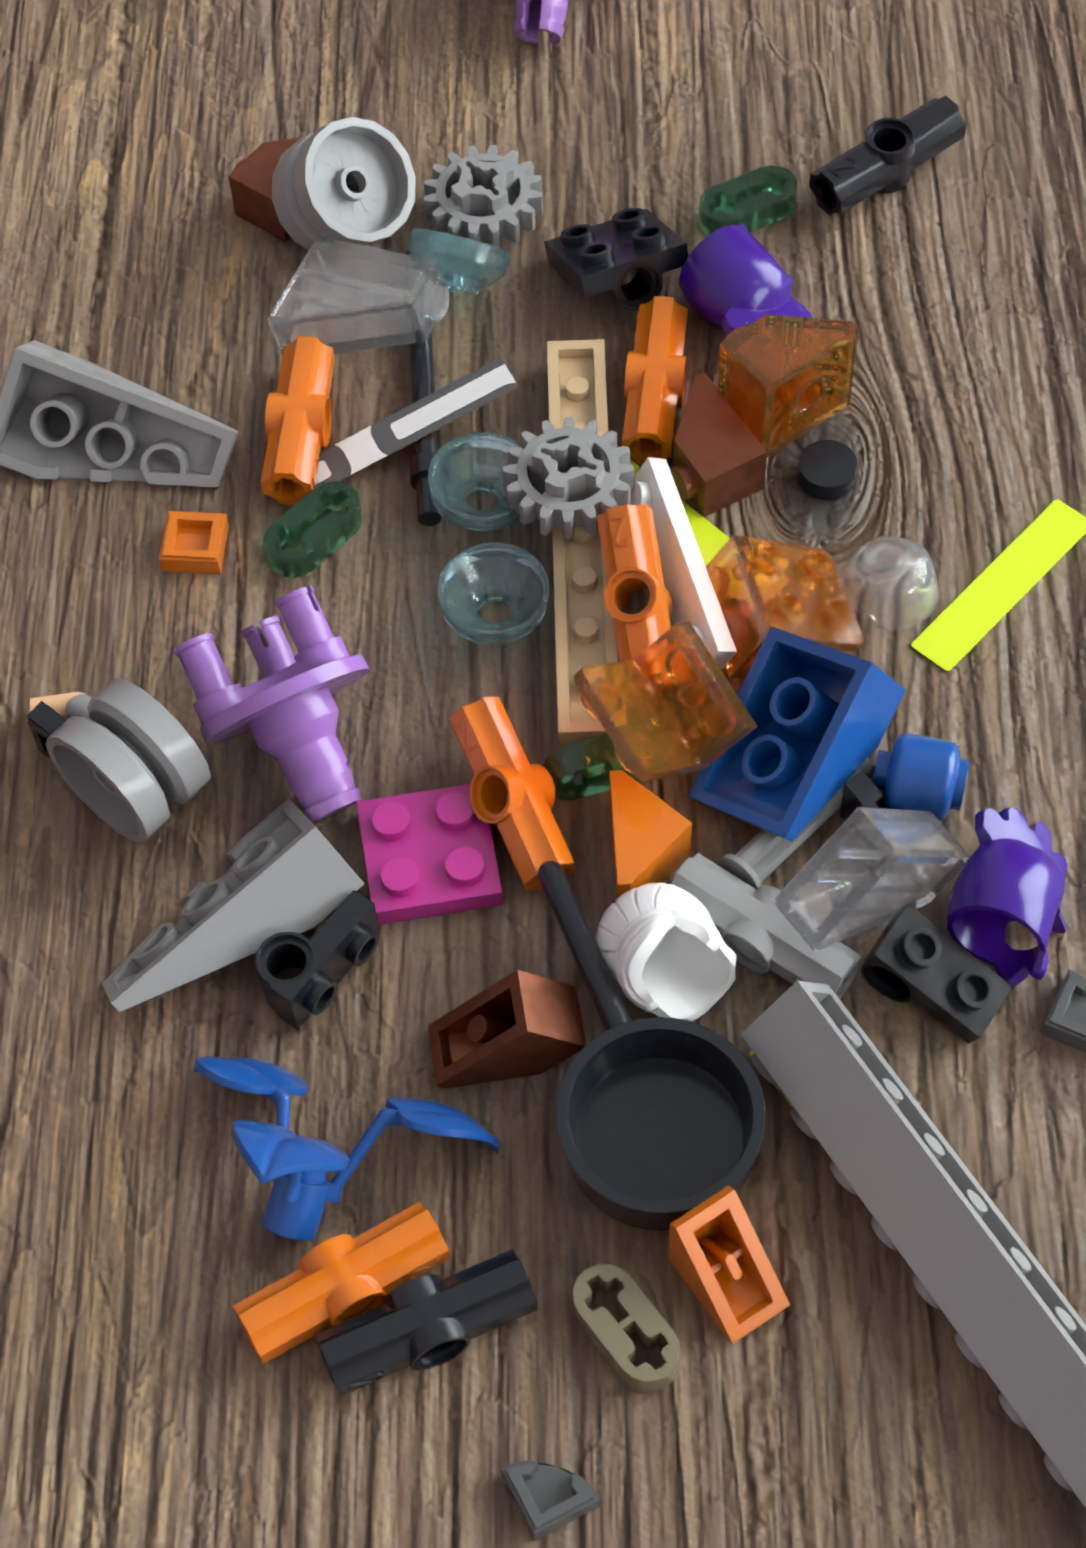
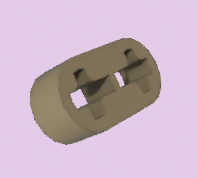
M596 1264L585 1269L577 1277L573 1287L574 1315L579 1325L619 1377L632 1389L641 1392H657L668 1387L676 1378L680 1367V1342L674 1330L632 1277L621 1267L612 1264ZM599 1287L606 1294L616 1289L619 1291L617 1295V1309L623 1317L622 1321L618 1323L603 1306L596 1308L594 1311L589 1309L592 1305V1289ZM634 1332L649 1349L656 1347L658 1344L664 1347L661 1351L660 1360L662 1367L654 1370L647 1362L635 1367L632 1364L635 1361V1346L629 1335Z

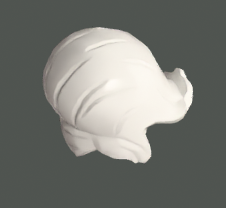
M666 883L643 884L638 888H632L623 893L603 913L595 935L596 944L619 994L632 1001L642 1010L654 1013L658 1017L676 1018L693 1022L705 1014L735 981L737 955L725 944L706 907L686 890Z

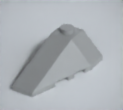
M35 340L14 349L0 395V465L35 479L56 480L58 478L90 479V481L111 482L116 480L148 482V484L219 487L239 432L92 362Z
M288 798L230 849L226 856L233 865L220 879L208 884L199 882L185 896L188 901L182 909L183 917L175 926L167 922L156 927L102 983V986L110 1003L118 1012L124 1011L257 953L260 945L274 934L281 932L300 934L314 928L323 919L328 920L353 890L357 891L365 883L317 827Z

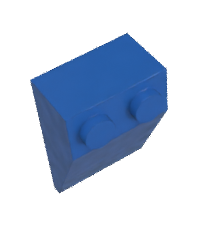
M771 626L687 796L696 802L792 842L877 749L906 689L870 661Z

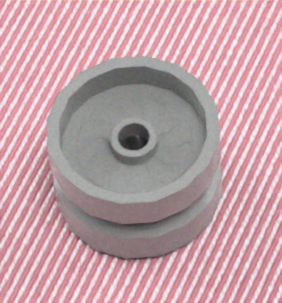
M349 117L330 122L319 128L315 133L308 134L297 140L281 154L272 175V202L279 223L294 242L313 254L338 257L358 251L372 243L390 237L407 221L415 203L416 176L409 154L392 132L375 121Z
M112 679L90 699L87 707L90 719L71 716L47 738L46 748L50 759L63 779L101 820L131 841L145 843L167 822L170 816L167 802L185 805L209 782L211 774L208 763L195 741L160 702L139 686L125 679Z

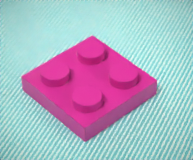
M470 784L356 802L371 901L375 903L378 925L503 905L502 888L490 823H484L472 810L469 799Z

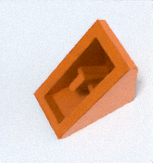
M623 770L610 771V810L616 897L618 898L628 890L638 888L640 885L663 883L691 855L692 822Z
M728 1185L670 1223L668 1260L729 1342L734 1344L790 1306L735 1189Z

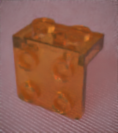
M733 535L706 566L737 653L725 666L729 678H746L771 626L839 651L855 652L864 642L855 612L850 605L837 572L836 564L830 554L823 549Z
M690 621L679 622L673 625L633 660L586 665L574 674V681L581 691V701L585 709L591 716L600 721L615 745V755L619 763L625 770L641 781L704 770L758 727Z

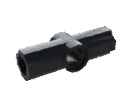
M945 95L940 99L934 98L901 119L881 118L874 121L867 128L865 141L810 174L809 188L815 195L817 205L829 216L834 213L842 214L876 192L894 193L903 189L909 182L911 170L964 138L966 123L961 117L958 105Z
M511 1249L444 1279L437 1274L424 1275L412 1279L391 1291L385 1298L384 1305L314 1335L339 1397L409 1366L413 1370L421 1371L442 1365L464 1352L469 1346L471 1339L538 1310L530 1280L520 1258Z

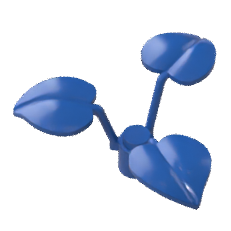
M196 1057L194 1062V1072L201 1073L212 1082L237 1091L265 1094L275 1104L277 1109L276 1125L257 1121L236 1120L233 1122L231 1135L240 1154L260 1184L273 1181L262 1225L267 1230L286 1238L302 1241H311L316 1238L326 1201L339 1202L343 1186L380 1133L388 1126L403 1125L408 1129L427 1134L484 1141L497 1154L500 1150L501 1142L498 1138L488 1132L472 1117L454 1107L426 1099L389 1097L385 1104L387 1109H383L378 1113L350 1155L347 1156L332 1144L315 1138L297 1136L289 1130V1095L305 1096L308 1090L307 1084L295 1073L270 1062L243 1057ZM338 1171L331 1181L326 1179L327 1172Z

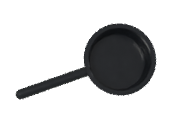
M552 860L545 861L538 869V879L606 1029L604 1033L594 1038L576 1055L561 1081L556 1099L555 1118L562 1150L578 1187L589 1201L603 1213L621 1223L636 1228L658 1231L669 1230L670 1223L728 1185L735 1189L738 1194L745 1184L760 1151L766 1128V1105L761 1084L745 1056L731 1042L709 1028L687 1020L665 1017L643 1018L631 1021L563 868L558 862Z

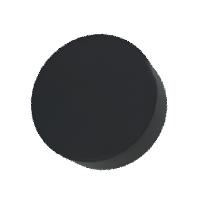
M834 440L816 441L808 445L799 456L798 482L806 493L815 498L824 500L840 498L849 493L855 485L858 468L857 457L848 446Z

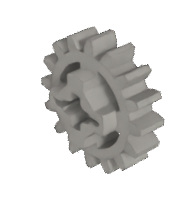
M472 145L468 146V156L461 158L453 152L448 153V167L439 164L432 166L433 179L424 181L425 216L427 220H432L433 232L436 235L448 231L450 245L455 246L465 239L469 240L470 251H476L481 242H489L490 247L495 251L500 248V239L507 238L509 241L517 244L520 242V228L527 231H534L536 228L535 216L543 214L541 175H534V163L531 160L518 164V151L511 150L503 157L498 155L497 145H490L486 154H479L475 146Z
M566 417L563 428L555 429L548 420L542 421L541 435L536 436L533 433L524 431L521 433L522 448L509 447L507 451L508 465L503 466V482L507 493V505L509 509L519 508L520 522L523 525L529 524L536 519L540 520L541 535L547 536L554 526L562 527L565 539H572L574 528L583 526L590 536L595 535L598 515L606 512L608 508L630 504V489L634 488V466L630 465V449L628 446L617 447V433L614 430L606 432L602 436L597 435V421L590 420L583 429L575 428L573 417Z

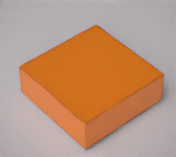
M168 511L159 555L161 570L165 572L221 574L229 531L227 514Z

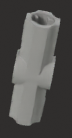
M699 853L692 858L688 857L676 872L671 885L686 890L706 907L722 939L737 955L736 962L741 966L759 974H764L771 970L791 984H794L796 981L828 984L839 999L847 992L861 967L863 956L807 922L801 907L786 893L768 885L759 886L756 890Z

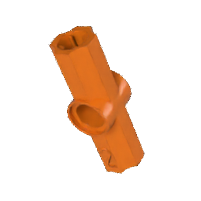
M654 296L650 302L640 305L639 314L637 313L634 352L629 351L627 355L624 383V403L627 405L622 446L629 447L630 457L637 464H643L648 457L670 458L674 448L677 408L683 407L687 356H684L688 324V308L678 304L674 297Z
M297 336L296 341L285 345L277 392H270L266 402L265 434L267 448L261 476V487L264 495L274 498L282 505H300L304 499L313 497L321 447H327L330 440L332 415L329 394L335 357L333 347L323 344L317 337Z
M625 504L608 508L606 512L597 516L607 579L603 602L606 610L613 617L624 693L629 698H650L669 694L671 691L681 688L670 622L673 613V599L670 591L664 585L653 510L647 504ZM642 588H648L650 595L647 606L641 612L629 614L628 602L631 596Z
M483 697L474 703L462 706L450 717V720L474 774L470 784L469 795L472 810L484 823L496 824L526 892L543 890L537 872L540 865L545 861L552 860L558 862L563 868L566 877L570 876L576 871L575 862L551 812L555 801V785L552 776L540 764L529 763L499 697Z
M419 1201L355 1238L351 1234H341L321 1242L302 1257L298 1263V1270L264 1287L232 1307L253 1350L262 1364H265L315 1336L314 1334L382 1306L387 1294L398 1286L440 1266L450 1259V1252L430 1212Z

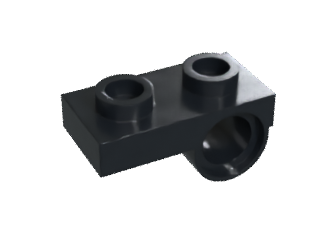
M353 890L310 940L295 932H281L270 936L260 945L256 953V968L265 999L269 1006L276 1011L278 1017L298 1030L311 1014L319 1015L330 1005L338 990V982L353 965L361 966L370 958L380 938L375 903ZM287 968L303 969L302 973L293 979L281 980L275 978L281 971Z
M909 904L895 913L861 967L864 979L880 994L901 1003H909L914 1000L967 1043L981 1038L1013 987Z

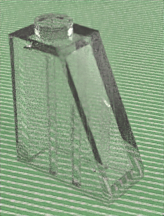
M317 236L268 317L267 322L281 354L284 352L285 345L296 341L297 336L317 337L323 344L333 347L334 354L426 342L437 321L442 320L446 315L450 300L449 291L445 287L440 269L435 260Z
M857 807L772 902L813 951H818L891 920L895 913L907 904L914 909L929 904L959 873L970 855L931 811Z

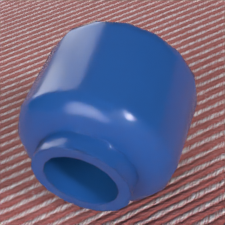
M903 733L895 740L892 752L879 750L873 783L878 789L884 790L883 803L888 812L940 822L947 817L950 809H961L970 761L960 759L959 747L952 741Z

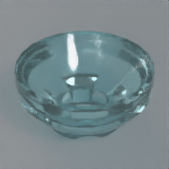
M412 229L409 252L416 266L424 275V282L465 295H478L480 290L493 285L506 275L507 267L510 265L512 257L510 253L495 246L445 232Z
M493 433L462 435L442 446L432 458L428 471L430 495L439 513L449 522L461 528L474 531L501 529L520 519L519 508L509 509L507 505V493L503 482V466L508 465L507 451L509 447L522 448V446L514 440ZM486 490L494 493L500 501L492 509L476 510L471 508L465 499L474 491Z
M499 542L482 543L456 554L441 572L437 586L439 606L447 624L463 638L486 645L510 643L531 633L543 619L549 600L548 576L538 559L523 548ZM496 600L507 603L513 609L512 614L506 620L498 623L484 621L477 614L482 605Z

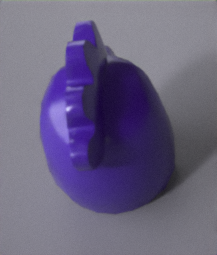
M743 223L724 226L709 234L694 248L681 269L679 286L686 300L704 319L715 327L724 330L725 334L730 337L739 338L744 335L749 337L754 343L766 345V342H772L771 339L767 338L768 334H774L777 339L782 340L783 316L803 317V328L810 324L811 313L792 297V277L783 271L768 251L748 232ZM768 317H776L777 325H769ZM774 326L776 331L770 332L767 328Z
M992 808L981 810L975 815V832L980 845L966 861L954 883L948 900L947 931L953 940L977 959L995 966L996 974L1011 986H1017L1027 979L1029 975L1034 979L1041 980L1048 967L1047 948L1051 930L1062 934L1066 932V924L1060 910L1064 895L1065 874L1067 872L1066 859L1062 854L1052 851V837L1047 826L1041 822L1028 826L1024 814L1018 808H1005L999 813ZM1018 921L1034 935L1038 946L1028 950L1012 949L1005 942L1006 925Z

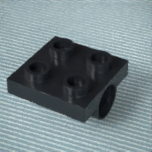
M641 208L621 210L612 216V220L594 226L581 224L568 227L560 233V237L544 241L548 262L584 298L607 291L625 309L638 311L641 304H646L654 296H659L662 290L661 273L683 267L689 256L687 243L649 210ZM637 269L635 277L631 282L621 286L623 277L629 271Z

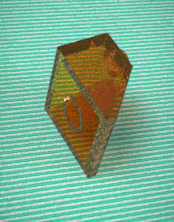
M766 314L746 327L736 328L720 343L718 390L766 450L767 458L850 405L859 328L851 321Z

